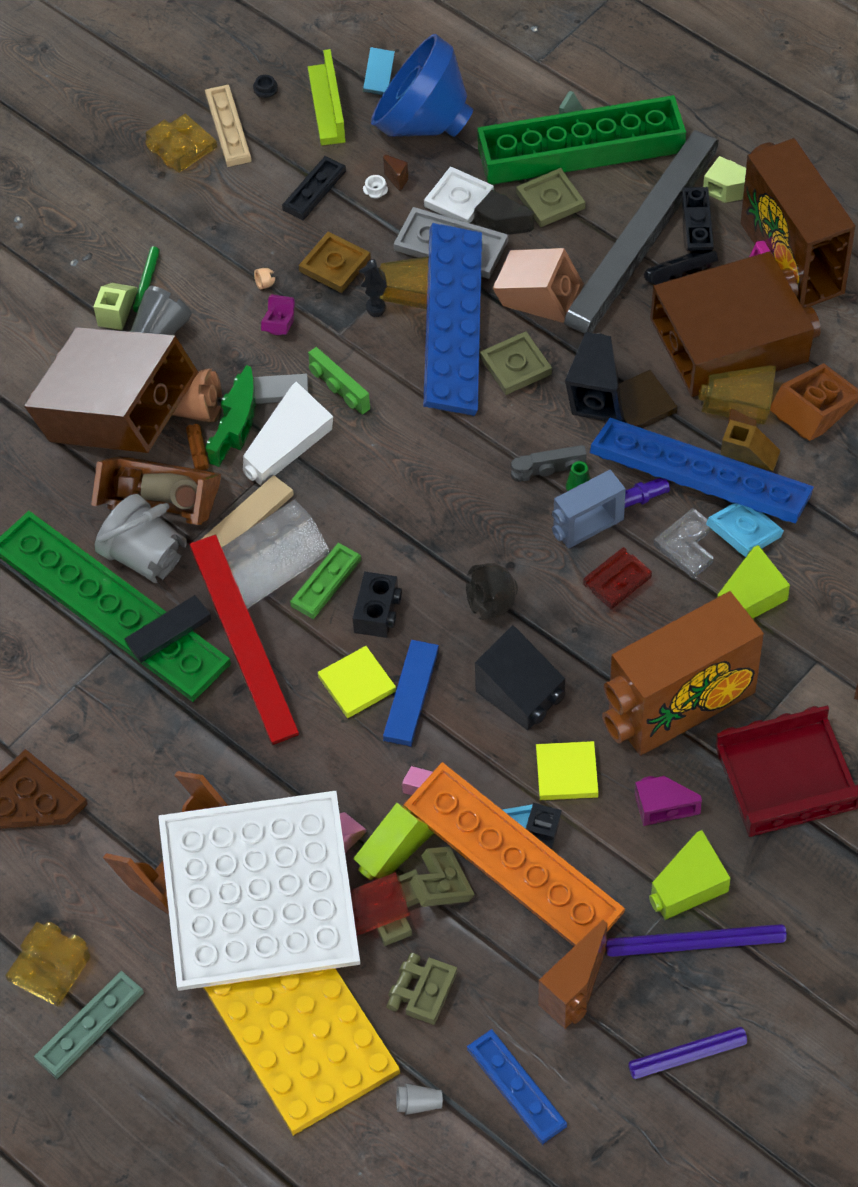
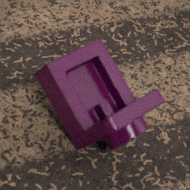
M271 294L268 298V311L261 321V331L269 332L272 335L287 334L294 322L295 299L293 297Z

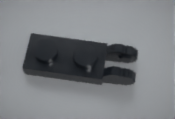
M714 250L695 251L646 269L643 275L647 282L657 285L669 281L671 276L672 278L686 276L687 271L692 269H707L711 266L710 263L718 261V255Z

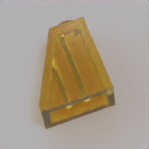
M429 257L381 263L380 269L385 272L387 288L380 298L386 302L427 310Z
M770 365L711 374L707 384H702L698 400L703 401L701 412L729 417L730 409H734L756 420V423L765 425L771 408L776 366Z

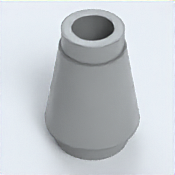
M406 1083L404 1087H397V1112H404L405 1115L442 1109V1090Z

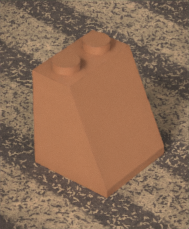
M564 248L510 250L494 283L493 290L504 307L564 323L565 316L570 306L580 294L584 283Z

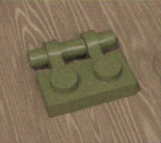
M410 953L407 961H404L399 969L400 976L396 985H392L389 991L390 999L386 1007L392 1011H397L401 1002L408 1003L406 1015L435 1025L457 975V967L430 957L425 967L418 966L421 957L415 953ZM416 978L419 980L414 991L407 989L411 979Z

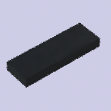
M324 156L282 204L283 211L304 221L344 175L346 165Z
M194 595L124 638L125 644L142 663L211 620V614Z

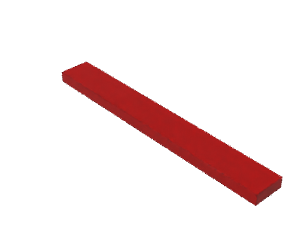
M216 534L190 543L192 554L271 745L298 736L299 732Z

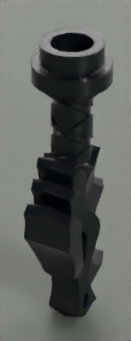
M372 259L367 262V266L359 270V273L365 275L361 287L366 288L365 293L370 297L366 303V310L372 317H380L386 309L385 301L380 296L384 294L387 288L385 272L377 267L376 260Z

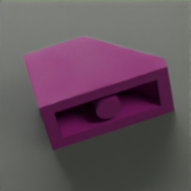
M648 776L635 782V799L643 826L701 814V795L665 776Z

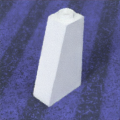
M295 382L244 454V474L251 481L255 480L262 486L273 475L275 476L332 430L333 416L301 385Z

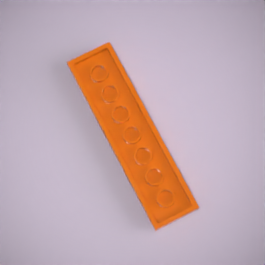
M443 762L404 804L411 811L410 813L424 821L432 832L573 946L580 942L602 920L607 922L608 932L625 912L623 906Z

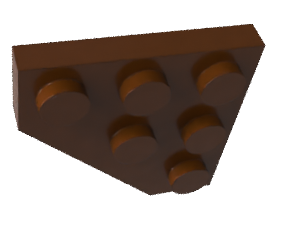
M26 749L0 772V829L68 824L88 805L86 798Z

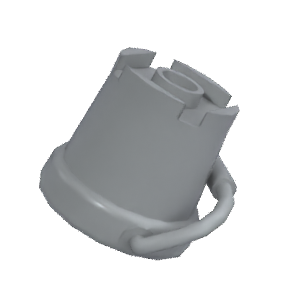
M133 494L122 500L104 521L97 534L95 552L108 560L115 559L145 576L153 583H157L156 576L163 580L179 562L181 555L176 551L179 545L183 548L186 547V538L177 533L160 518L169 509L168 503L158 504L151 508L150 504L140 495Z

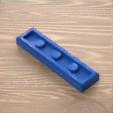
M411 640L383 734V741L412 746L439 652V645Z
M492 1029L467 1046V1051L541 1144H544L567 1127V1122Z

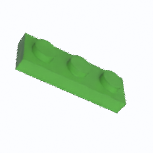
M317 347L308 352L309 369L315 377H320L324 380L328 388L333 393H338L342 396L350 408H355L362 415L370 410L369 393Z

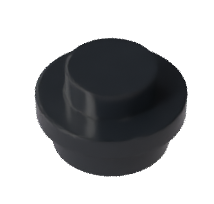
M266 74L258 76L253 84L254 93L262 98L271 97L278 90L277 82L272 76Z

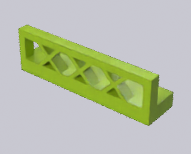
M331 49L323 50L324 64L308 66L321 146L346 142L344 120Z

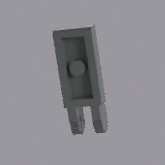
M580 445L532 453L531 455L514 458L511 462V477L514 481L524 482L529 481L534 475L549 476L554 472L565 470L570 472L573 463L577 461L586 463L587 454L585 446Z

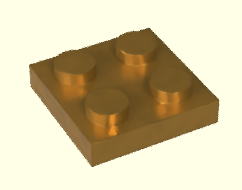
M327 232L299 264V272L343 293L359 274V270L370 261L371 254L369 251Z

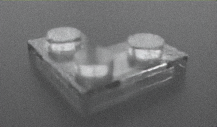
M694 508L654 539V546L693 579L713 563L714 558L697 543L710 533L712 529L706 525L708 519Z

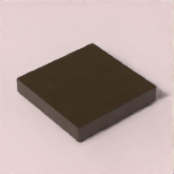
M651 370L619 384L624 415L623 422L643 429L677 413V405Z

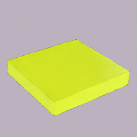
M367 646L318 672V678L347 719L396 692V686Z
M594 741L536 744L540 800L598 798Z

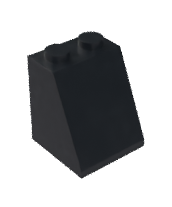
M585 332L565 379L572 415L604 421L613 418L623 422L624 415L611 336Z
M513 625L475 662L476 692L527 731L534 724L541 723L553 704L558 705L566 694L565 678Z

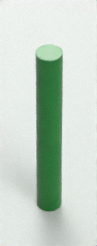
M154 246L150 247L133 305V311L136 313L145 290L151 284L160 249Z

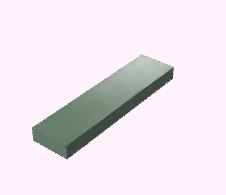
M120 971L34 1056L35 1061L53 1077L58 1079L144 994L143 989L124 972Z

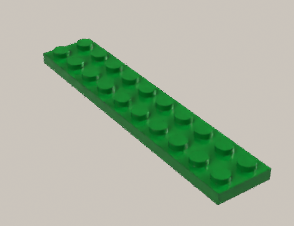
M27 511L0 536V558L140 662L125 644L124 638L165 614L166 611L31 511ZM192 631L141 664L190 701L194 702L231 665V660Z

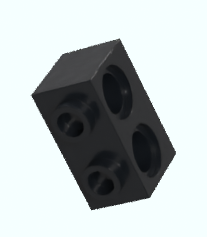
M364 571L352 618L354 633L387 638L389 628H394L396 622L395 604L399 605L402 598V588H398L397 576Z

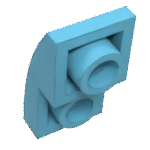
M370 48L363 92L383 95L390 82L395 51Z

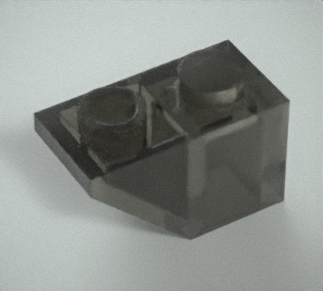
M491 190L474 208V225L508 235L531 232L534 229V212L528 207L509 199L506 195Z

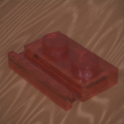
M625 547L621 548L583 578V585L585 587L588 586L592 593L610 609H613L652 577V571L633 554L630 555L626 552L627 549Z
M396 872L350 890L356 936L411 915L406 904L407 901L400 878Z

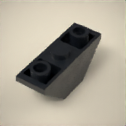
M708 187L682 188L684 248L687 251L713 250Z

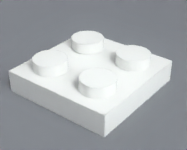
M450 166L424 199V207L446 217L471 223L494 193V186Z

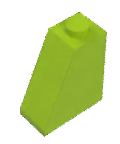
M757 545L753 547L718 593L717 598L731 591L753 619L787 601L790 584L760 546Z
M399 803L394 805L353 858V860L361 865L358 870L370 880H373L375 877L385 881L434 834L424 821L413 816L408 808Z
M702 830L689 840L652 882L651 895H649L650 903L656 912H661L665 920L729 892L731 878Z

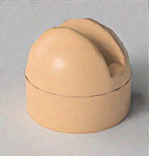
M260 268L254 271L255 282L260 290L271 287L275 282V277L271 278V274L274 272L269 268Z

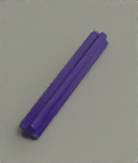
M738 1027L629 1062V1072L633 1079H637L740 1047L747 1043V1035L742 1027Z

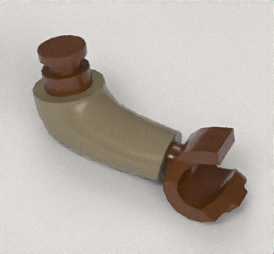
M120 467L117 475L113 477V488L115 489L116 497L125 499L129 495L141 494V497L145 500L168 502L181 509H190L195 506L197 484L188 476L173 473L144 474L142 478L141 469Z

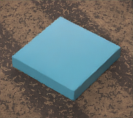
M733 503L708 517L706 522L707 526L745 557L753 547L759 545L762 549L781 538L784 531L762 512H756L752 508Z

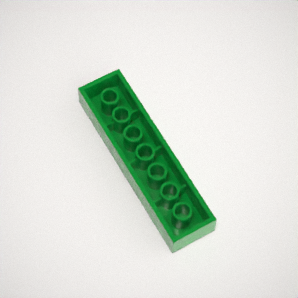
M672 95L477 127L478 151L486 181L492 185L540 177L560 168L565 173L678 154L686 142V130L675 96Z

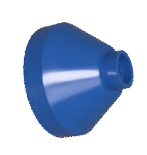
M432 34L424 40L410 55L388 85L374 110L371 124L389 137L440 135L444 131L450 136L455 137L470 119L473 108L465 103L467 93L453 46L437 34Z

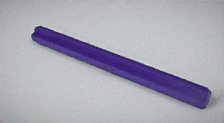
M779 924L609 938L606 941V952L608 956L612 957L782 943L786 941L787 933L785 925Z

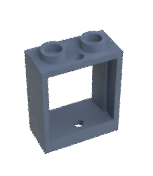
M611 469L554 498V511H552L554 526L552 531L558 541H563L568 549L624 520L626 489Z

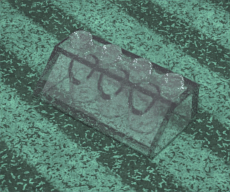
M295 499L222 547L247 609L330 553V549L313 518Z

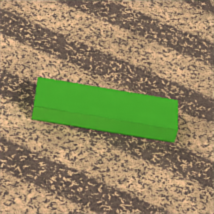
M337 543L290 601L291 607L314 619L360 563L361 555Z

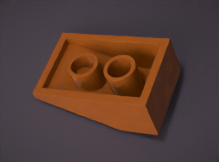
M823 363L782 384L769 410L780 421L787 423L795 429L801 437L811 441L824 434L858 403V389Z
M604 920L595 926L539 979L538 1005L564 1029L572 1022L574 1024L578 1023L587 1012L586 1008L606 951L607 922Z

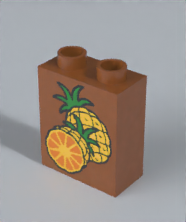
M731 591L612 654L610 681L604 683V691L609 701V710L602 714V718L607 731L617 743L620 744L628 739L637 753L642 756L756 692L764 633Z

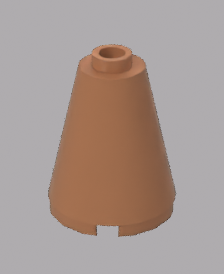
M212 369L200 370L172 416L204 422H216L220 417L222 409L221 406H217V398L222 397L221 383L216 371H212Z

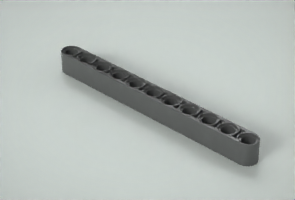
M697 130L692 132L570 306L565 316L564 325L584 334L585 332L592 333L681 205L682 188L693 187L714 157L719 145L718 139Z

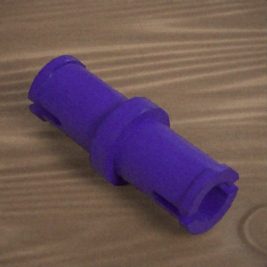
M659 477L644 484L639 482L633 488L625 490V508L637 503H648L651 498L669 493L670 486L667 479Z

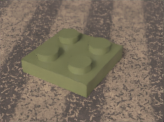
M561 168L516 187V194L540 228L585 209L584 199Z
M526 331L480 352V359L505 395L552 375L551 365Z

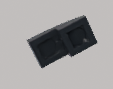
M534 802L531 808L526 829L550 849H553L562 810Z

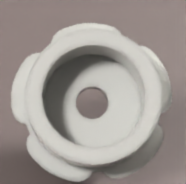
M372 175L366 179L363 191L370 198H380L388 192V187L382 176Z

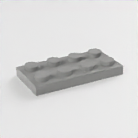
M412 208L394 242V251L428 260L429 229L432 223L482 232L481 277L490 279L508 243V234L419 208Z

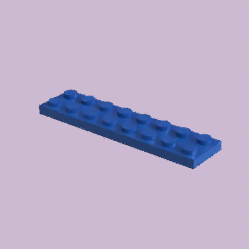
M432 223L429 229L423 407L473 416L478 411L482 232Z
M609 418L592 442L590 448L591 454L597 455L602 459L615 461L628 468H635L650 473L654 477H661L678 485L687 486L704 494L714 495L730 503H737L752 508L756 512H763L795 524L812 496L814 486L613 418Z

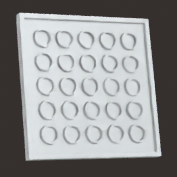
M336 791L159 815L178 991L360 965Z

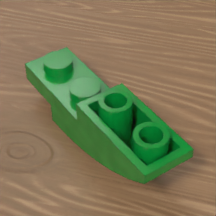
M248 365L245 366L241 374H237L229 394L226 393L222 399L221 408H223L224 417L220 420L218 431L214 437L209 438L206 444V452L208 453L209 464L219 467L231 447L241 451L250 433L256 403L252 369Z

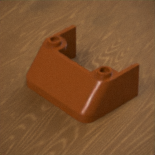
M114 457L97 462L91 505L108 504L107 508L113 510L124 500L115 496L113 477L117 475L120 467H132L142 470V478L144 474L173 473L190 477L197 484L194 507L181 509L168 502L146 501L150 504L151 508L158 504L168 503L169 509L166 512L181 514L182 517L186 518V523L202 525V522L209 519L219 489L221 474L130 457Z
M177 771L174 775L191 795L184 803L182 812L229 806L203 775ZM108 853L103 856V859L132 891L169 915L163 861L154 870L147 863H134L131 858Z

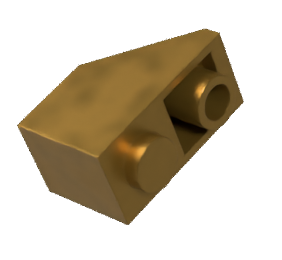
M730 419L722 440L721 455L773 473L780 455V449L756 426Z

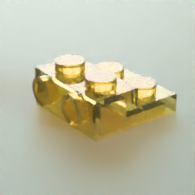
M186 113L171 123L164 119L145 132L147 138L145 143L152 153L156 152L168 167H173L178 173L217 148V141Z
M36 922L20 945L22 952L5 976L7 981L58 1007L91 957L86 947L87 943L79 936L72 934L68 938L61 934L62 931L57 925L51 922H46L45 925Z

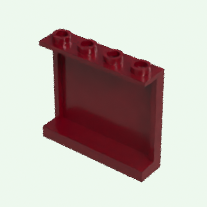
M828 705L809 707L803 712L795 714L785 713L776 719L768 721L758 720L750 723L748 726L740 728L730 727L724 729L721 733H717L715 748L749 837L858 809V785H855L828 720Z

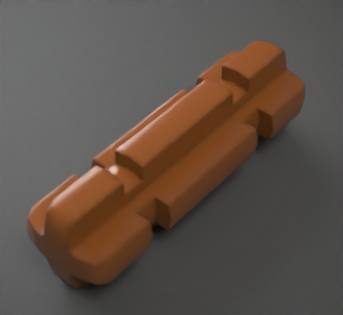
M196 423L188 425L186 432L194 468L206 471L209 468L200 425Z

